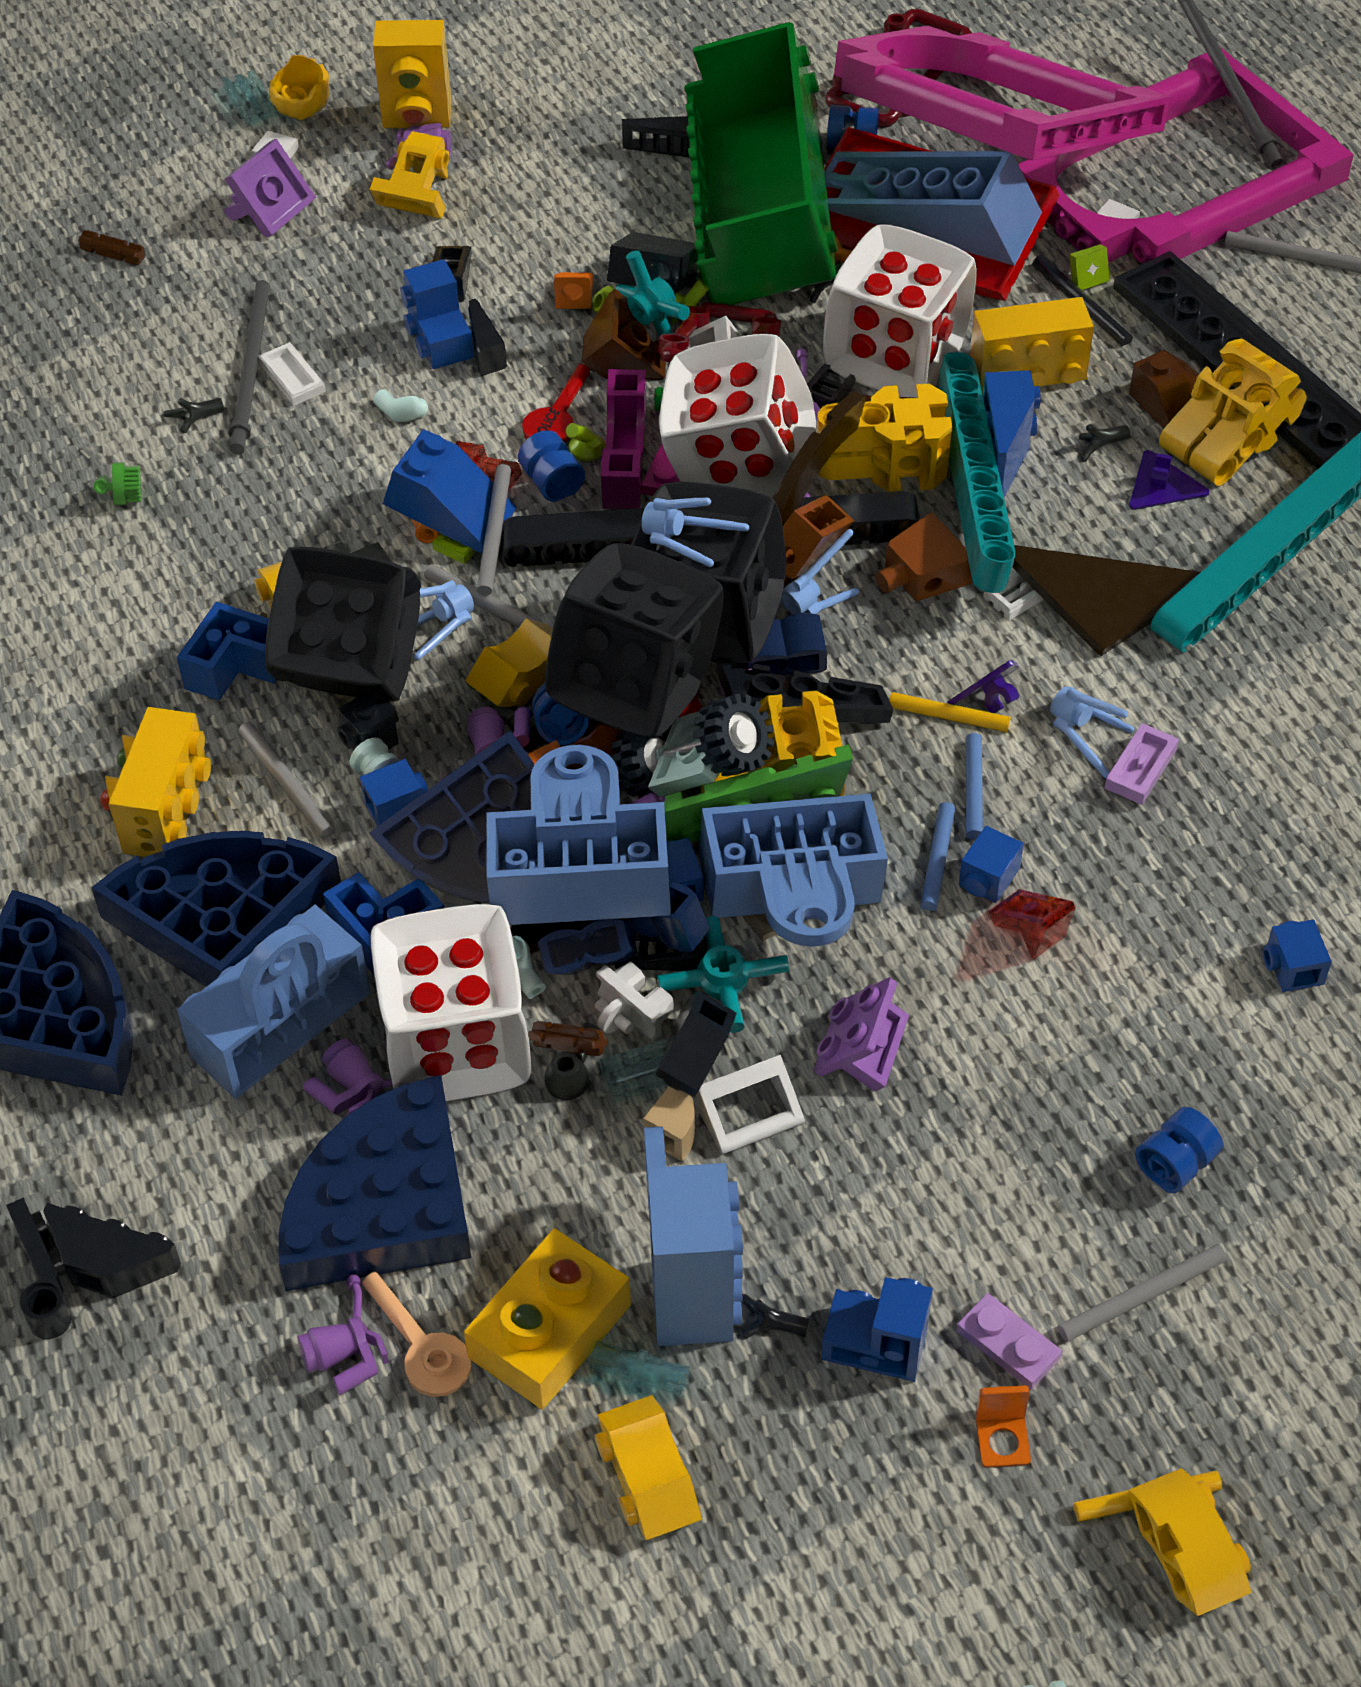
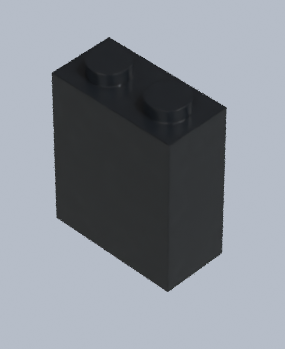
M631 232L613 243L610 247L607 273L608 282L631 286L637 285L626 259L627 254L632 251H640L651 281L656 277L662 278L669 284L674 293L681 291L697 277L698 266L696 262L698 261V254L695 242Z

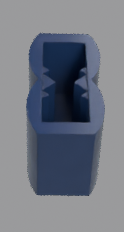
M796 613L781 620L774 619L763 648L752 662L745 663L746 669H752L753 664L770 666V673L784 676L793 675V671L819 673L827 670V649L820 615Z
M669 882L671 915L624 918L625 921L631 923L634 932L644 936L659 937L668 947L684 952L693 951L710 930L694 891L676 882Z
M620 919L597 920L584 927L581 931L574 929L557 930L547 934L538 941L545 972L558 975L578 974L588 970L595 963L603 965L619 964L629 960L638 953L631 923Z

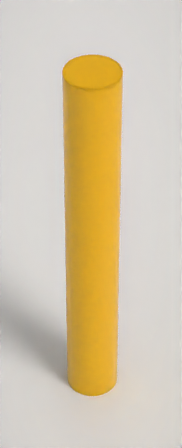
M891 692L889 699L893 709L1007 733L1011 722L1010 716Z
M1217 1470L1191 1476L1196 1482L1204 1481L1211 1492L1222 1490V1481ZM1129 1490L1073 1502L1078 1522L1134 1510Z

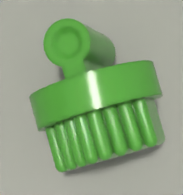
M124 462L112 463V479L107 475L98 476L94 483V490L98 494H105L108 490H113L115 506L127 505V502H140L142 499L140 466H125Z

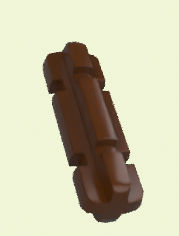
M84 230L78 238L80 249L93 253L96 250L98 255L122 261L124 258L126 263L139 265L145 258L144 247L140 244L129 242V245H127L128 241L105 234L98 236L99 233L90 230Z
M536 1021L533 1023L532 1030L528 1032L529 1040L533 1041L535 1047H552L554 1050L578 1054L584 1053V1055L600 1056L604 1052V1047L608 1045V1038L598 1029H584V1027Z

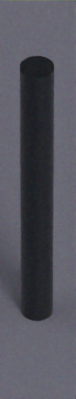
M1038 255L1034 259L1033 266L1068 298L1083 297L1090 318L1122 347L1132 342L1133 336L1044 255Z

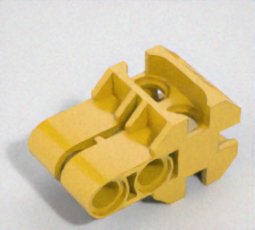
M1242 338L1228 342L1221 349L1220 355L1223 362L1213 373L1206 366L1197 376L1191 393L1192 398L1167 424L1159 438V446L1184 464L1189 465L1190 468L1216 486L1225 484L1254 452L1260 453L1269 450L1278 440L1275 433L1277 427L1285 419L1289 425H1292L1300 416L1307 399L1305 391L1296 388L1301 382L1296 373Z
M916 384L917 398L899 399L897 385L883 386L870 397V402L864 403L858 429L835 450L818 475L827 480L871 478L872 483L888 492L902 491L900 478L918 477L920 490L936 488L947 478L952 422L951 417H945L946 407H948L947 394L931 384ZM838 403L825 405L818 411L817 433L820 434L829 423L827 414Z
M818 691L802 692V706L782 708V694L766 696L759 702L762 705L759 713L767 711L770 717L765 720L766 726L773 725L774 732L768 733V738L774 739V747L766 748L772 754L769 759L763 760L765 764L756 770L770 767L775 769L776 772H780L797 764L796 759L812 755L815 762L836 756L834 748L842 746L834 703L831 698ZM721 772L714 782L734 776H722ZM845 784L843 786L840 796H844ZM701 785V793H705L704 786Z

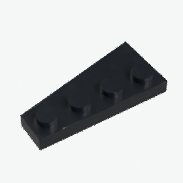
M719 658L716 672L726 697L734 694H740V696L748 695L751 696V702L756 700L760 702L766 696L782 694L783 708L802 706V692L818 691L833 700L837 722H858L862 724L890 723L893 708L882 685L831 677L828 683L820 682L815 677L810 676V673L793 671V675L790 677L770 673V666L753 664L752 670L733 667V660Z

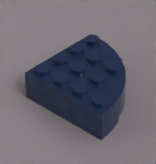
M509 731L377 826L369 834L397 865L416 879L418 878L423 881L427 886L444 894L475 901L477 904H490L487 885V813L531 810V772L535 764L512 732Z
M226 831L181 838L161 845L163 851L149 855L142 860H139L138 856L115 868L91 888L100 917L207 987L226 968L235 966L252 953L254 948L269 935L287 926L293 917L305 913L314 905L321 909L325 905L323 893L341 883L337 856L308 842L287 837L286 841L264 838L263 832Z
M12 890L0 913V1070L122 1096L131 1068L133 1031L129 1007L121 981L109 953L89 928L80 921L77 923L71 917L63 914L60 907L42 898Z
M441 1075L406 1083L373 1098L344 1117L316 1145L297 1173L285 1200L278 1233L279 1268L285 1291L346 1281L347 1277L351 1274L363 1278L373 1272H377L380 1275L472 1258Z

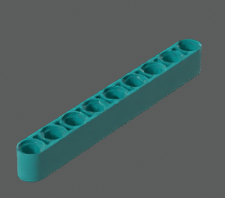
M949 352L943 356L936 388L945 392L948 399L945 417H951L952 422L949 463L971 578L978 589L989 593H999L1007 587L1016 553L976 362L968 354Z
M1361 432L1165 603L1154 616L1150 626L1151 631L1185 653L1188 651L1185 647L1189 644L1194 646L1358 501L1361 498Z

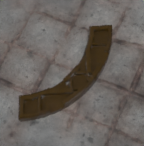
M853 391L842 399L827 414L829 423L821 433L812 432L794 458L773 496L779 508L783 526L794 510L799 508L809 487L827 460L858 429L866 399L865 395Z

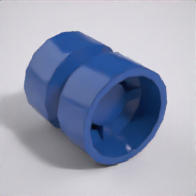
M831 104L827 128V150H835L847 127H854V129L877 135L879 108L859 107L856 112H853L850 106Z
M547 430L535 433L526 439L520 447L518 462L527 475L533 479V483L546 500L550 502L559 501L574 495L582 487L585 480V470L556 432Z
M545 683L536 690L532 699V711L537 730L546 741L551 743L557 740L559 745H568L576 742L584 735L588 727V717L576 713L553 700L546 693Z
M1181 1107L1161 1125L1160 1130L1153 1132L1136 1148L1135 1157L1140 1169L1148 1178L1164 1191L1177 1193L1197 1176L1198 1169L1201 1170L1222 1152L1224 1145L1217 1128L1206 1116L1191 1107Z

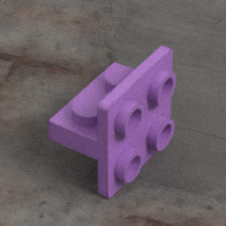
M888 977L874 985L866 986L862 991L847 998L843 997L835 1003L830 1011L829 1018L831 1022L827 1034L817 1048L818 1059L814 1068L816 1074L824 1076L841 1068L873 1091L886 1086L909 1018V1014L891 1002L897 986L895 980Z

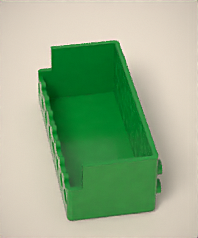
M786 22L693 47V53L702 79L685 85L684 90L687 96L685 107L689 125L687 126V132L690 139L688 151L692 168L690 177L693 183V194L691 196L695 211L693 222L696 229L695 248L698 254V261L696 263L704 284L709 287L707 293L710 301L733 305L833 280L836 276L834 253L838 252L834 231H831L815 93L820 91L816 73H808L806 67L811 65L807 44L800 46L793 23Z

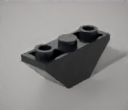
M700 991L694 993L685 1001L680 1010L655 1075L664 1080L671 1088L695 1097L728 1038L737 1013Z
M47 1203L43 1209L72 1285L116 1298L174 1274L181 1266L175 1244L163 1234L157 1232L144 1234L130 1229L125 1223L116 1219L103 1221L88 1216L80 1208L66 1205L62 1208Z

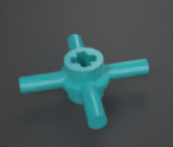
M640 251L630 252L627 254L626 259L637 285L633 287L618 283L615 289L628 298V307L637 321L643 325L653 322L658 337L663 334H673L667 321L668 315L680 320H686L690 315L689 307L676 302V296L665 280L656 277L651 281Z
M709 916L706 920L710 930L705 935L708 951L700 961L697 969L657 975L658 987H662L668 992L700 986L710 997L721 1000L722 1005L737 1013L730 1030L731 1033H737L745 1028L737 995L747 986L749 978L789 972V962L787 955L745 961L737 949L725 945L719 918Z

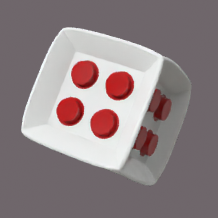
M877 225L870 229L839 269L831 288L826 306L823 336L825 364L831 365L830 369L844 378H847L849 374L855 375L856 383L877 391L883 386L897 385L899 398L902 399L917 398L916 384H931L936 387L943 356L949 352L960 351L970 324L976 287V263L974 258L953 245L902 227Z
M753 334L694 346L676 354L670 362L666 373L660 407L659 427L666 456L681 482L741 488L773 498L794 458L812 432H816V416L810 390L786 344L777 335Z
M488 904L456 906L403 915L373 926L371 931L372 962L380 1011L385 1025L387 1057L393 1089L406 1083L441 1075L445 1100L450 1101L501 1092L526 1083L531 1074L529 1036L526 1021L521 1011V984L512 934L503 908Z

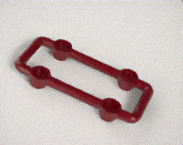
M910 9L904 14H891L885 20L883 33L910 29V25L913 22H918L957 36L972 33L964 25L921 9ZM928 69L922 76L936 80L944 71ZM833 74L832 87L825 95L826 104L829 107L831 104L850 106L853 112H856L859 107H864L841 98L843 94L850 93L841 90L842 78ZM889 109L886 114L879 113L878 127L892 126L900 117H907L909 115Z
M701 302L696 304V306H688L690 315L686 320H681V325L674 334L659 336L658 353L661 354L662 361L670 363L676 354L688 349L691 334L694 330L709 324L710 317L722 318L727 316L731 320L752 322V335L773 334L778 337L780 336L782 321L778 319L774 312L769 310Z

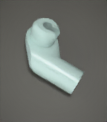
M381 389L373 398L374 404L395 422H407L423 418L428 412L427 402L417 396L395 398L387 390Z
M513 936L521 990L527 998L532 999L544 992L546 986L533 970L529 945L521 937Z

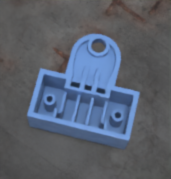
M569 745L546 753L536 762L531 772V810L487 813V885L490 905H497L503 908L509 925L671 915L664 802L620 805L617 766L614 760L600 749L585 745ZM574 763L584 765L582 768L575 770L565 768L567 765Z
M871 793L702 808L698 854L712 916L722 918L766 914L769 925L780 937L797 945L813 947L827 945L841 938L851 926L855 905L881 903L888 857ZM807 919H818L825 924V926L821 928H810L803 923V921Z
M317 905L312 906L305 913L293 917L287 926L269 935L254 948L252 953L235 966L226 968L215 981L202 991L190 995L183 1005L177 1009L190 1057L234 1099L238 1098L370 994L362 945Z
M663 1126L644 1127L657 1346L733 1341V1325L742 1324L741 1279H743L742 1228L738 1222L737 1181L728 1182L726 1163L666 1167Z

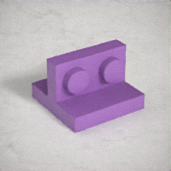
M277 138L269 141L224 179L233 191V194L230 196L233 202L223 209L227 217L234 221L249 215L265 237L272 236L316 198Z

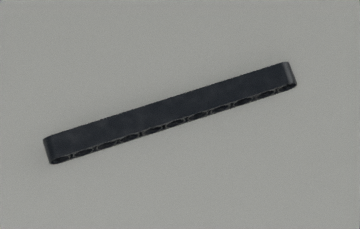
M907 491L828 496L855 520L848 528L853 531V535L844 545L863 544L862 541L886 543L920 520L917 498L914 494ZM822 496L804 497L799 508ZM645 508L510 517L503 522L501 553L503 562L510 567H517V564H523V566L555 564V561H562V564L589 562L599 551L613 543L631 545Z

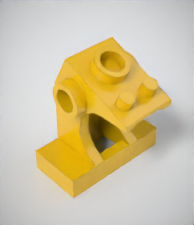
M412 131L405 141H401L397 148V162L391 179L386 180L374 177L372 180L370 192L376 204L441 219L446 207L439 191L432 190L431 186L435 176H440L443 179L448 178L449 151L445 150L444 138ZM411 167H413L415 173L409 172Z

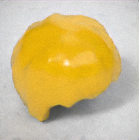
M291 55L287 64L276 72L269 86L270 100L281 115L297 120H304L320 112L326 106L330 95L328 71L323 64H318L314 58H307L305 55Z

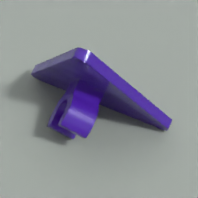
M1145 450L1129 507L1137 510L1207 497L1210 491L1207 487L1172 465V456L1156 454L1151 450Z
M1012 659L1005 662L947 701V703L955 705L974 693L983 690L987 709L991 713L1000 711L1004 706L999 700V694L1004 697L1007 704L1019 699L1016 688L1012 684L1006 683L1003 677L1020 668L1019 664Z

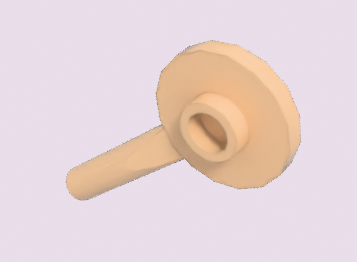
M373 1272L363 1280L362 1285L410 1344L405 1356V1375L410 1385L419 1393L431 1397L446 1396L457 1391L467 1381L471 1372V1360L467 1356L466 1345L456 1336L444 1332L426 1335L378 1273Z

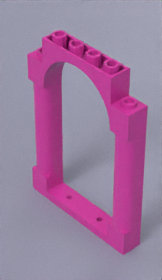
M922 26L838 41L834 75L842 78V91L1032 161L1164 131L1170 96L1138 85L1126 87L1009 47L1010 42L981 32L957 36L931 26ZM904 69H933L969 75L1071 111L1049 116L1029 108L1017 110Z
M1221 48L1262 123L1298 152L1297 160L1176 216L1167 211L1156 216L1136 219L1109 217L1089 211L1072 201L1062 191L1056 180L1070 165L1122 141L1033 161L1026 159V161L1018 165L1025 178L1056 186L1059 197L1054 207H1052L1047 222L1056 229L1060 238L1067 239L1078 251L1099 244L1107 247L1108 263L1130 252L1133 253L1138 262L1145 263L1168 251L1173 252L1180 259L1226 238L1228 231L1239 232L1347 181L1354 154ZM1207 53L1189 60L1186 70L1145 87L1170 96L1166 121L1226 94L1232 98Z

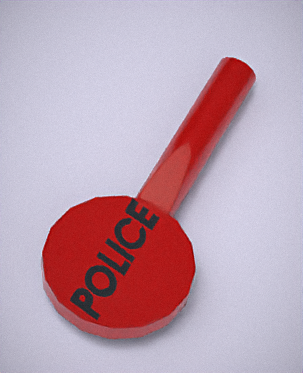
M579 364L552 407L536 409L524 418L522 431L525 439H528L535 433L547 430L556 432L564 443L570 439L566 435V428L569 424L574 423L572 416L567 413V410L590 374V369L586 365Z

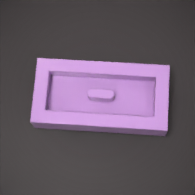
M1141 723L1107 776L1104 789L1143 805L1175 754L1179 739Z
M989 1293L957 1324L956 1331L1022 1384L1029 1386L1030 1390L1039 1383L1062 1357L1063 1351Z

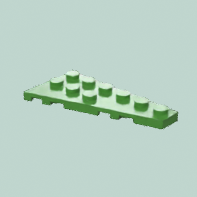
M847 744L834 748L836 756L814 762L812 755L796 759L797 764L790 766L784 771L776 772L775 769L766 767L703 785L705 793L683 799L681 792L665 796L666 801L663 802L666 841H677L689 838L690 842L699 841L702 808L840 796L853 761L850 745Z

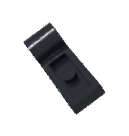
M23 1197L7 1204L6 1207L38 1281L32 1283L23 1291L20 1297V1307L31 1332L40 1339L49 1340L61 1336L71 1324V1312L63 1295L64 1290L58 1277L67 1272L57 1248L53 1247L47 1250L42 1239L49 1237L50 1233L40 1210L31 1214ZM54 1307L49 1313L38 1315L43 1309Z

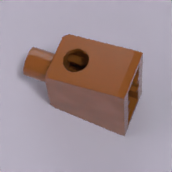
M827 495L794 510L783 526L786 549L784 586L791 579L802 576L855 521Z
M933 513L927 514L889 541L886 546L885 568L878 571L875 575L876 582L882 592L887 594L902 586L915 601L973 583L966 547Z

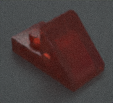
M1018 889L988 911L996 927L1021 932L1029 954L1035 960L1065 937L1076 907L1071 900Z

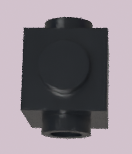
M373 690L337 708L340 720L337 732L341 741L348 749L352 748L355 750L359 744L374 737L380 738L388 746V750L399 744L396 723L399 722L398 714L389 701L383 702Z

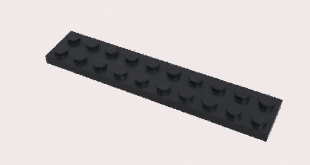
M1168 251L1115 277L1114 290L1203 368L1209 367L1212 373L1223 362L1220 355L1221 349L1228 342L1241 338L1296 373L1301 381L1296 388L1304 390L1307 399L1300 416L1295 422L1289 425L1285 419L1275 431L1316 468L1319 469L1361 432V413L1173 252Z

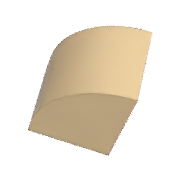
M668 1086L644 1117V1127L663 1126L665 1152L682 1162L689 1154L694 1143V1103L689 1094Z

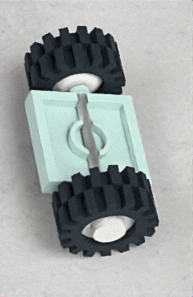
M734 694L707 703V706L702 707L699 712L677 718L668 730L654 738L641 737L621 731L616 736L618 741L613 742L611 749L617 751V754L610 755L614 762L617 763L618 776L621 775L623 778L619 785L622 789L629 787L627 793L631 796L638 795V799L648 793H655L660 797L712 783L721 772L722 776L728 777L756 770L765 764L763 760L769 759L772 754L766 748L774 747V739L768 738V733L774 732L773 725L766 726L765 720L770 717L767 711L759 713L762 705L757 700L751 702V696Z

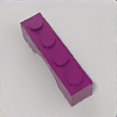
M608 369L606 446L602 452L601 466L602 509L641 508L647 407L646 370Z

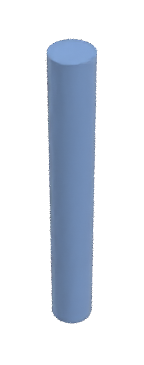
M970 733L966 736V837L968 839H977L983 830L982 736L978 733Z
M949 802L940 803L938 807L921 898V909L937 910L955 813V806Z

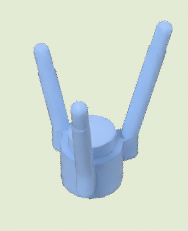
M655 498L653 502H649L646 505L642 515V529L645 534L651 535V544L663 545L707 567L714 565L712 559L670 538L673 535H679L683 525L744 532L749 530V525L734 521L685 516L682 511L677 510L679 508L709 506L711 504L710 498L675 500Z
M851 529L846 530L802 576L783 589L781 603L784 608L792 614L804 612L817 614L823 609L859 594V589L853 588L818 602L817 597L820 595V588L812 579L853 535Z
M451 580L439 586L420 588V597L437 595V597L432 602L433 609L419 615L418 625L435 617L443 622L447 620L449 623L414 654L415 660H420L458 626L471 620L470 613L474 610V602L465 586L461 584L456 585Z
M1063 687L1056 694L1050 706L1051 714L1057 717L1053 726L1064 732L1104 778H1107L1110 771L1071 726L1077 725L1082 727L1089 721L1091 716H1094L1125 732L1133 733V726L1112 716L1116 715L1121 718H1127L1128 712L1115 705L1085 695L1073 687Z

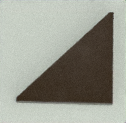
M1014 545L1016 553L1012 566L1100 656H1103L1151 624L1158 610L1201 573L1198 571Z

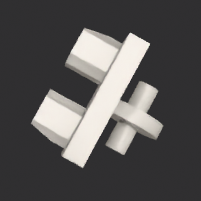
M631 961L615 971L604 965L596 972V977L601 980V986L597 992L600 999L595 1004V1008L601 1012L598 1019V1027L607 1034L613 1033L617 1029L628 1034L635 1027L652 1042L662 1034L661 1023L673 1011L672 996L662 987H656L647 996L643 997L638 991L645 986V976Z

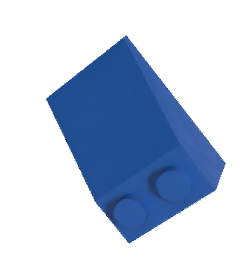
M1031 370L985 372L983 400L1004 498L1029 450L1030 436H1036L1037 418L1033 412L1034 409L1040 408L1041 395L1040 387L1033 386Z
M423 429L393 469L382 504L467 547L483 553L494 483L458 445ZM508 497L503 522L512 517L517 508Z

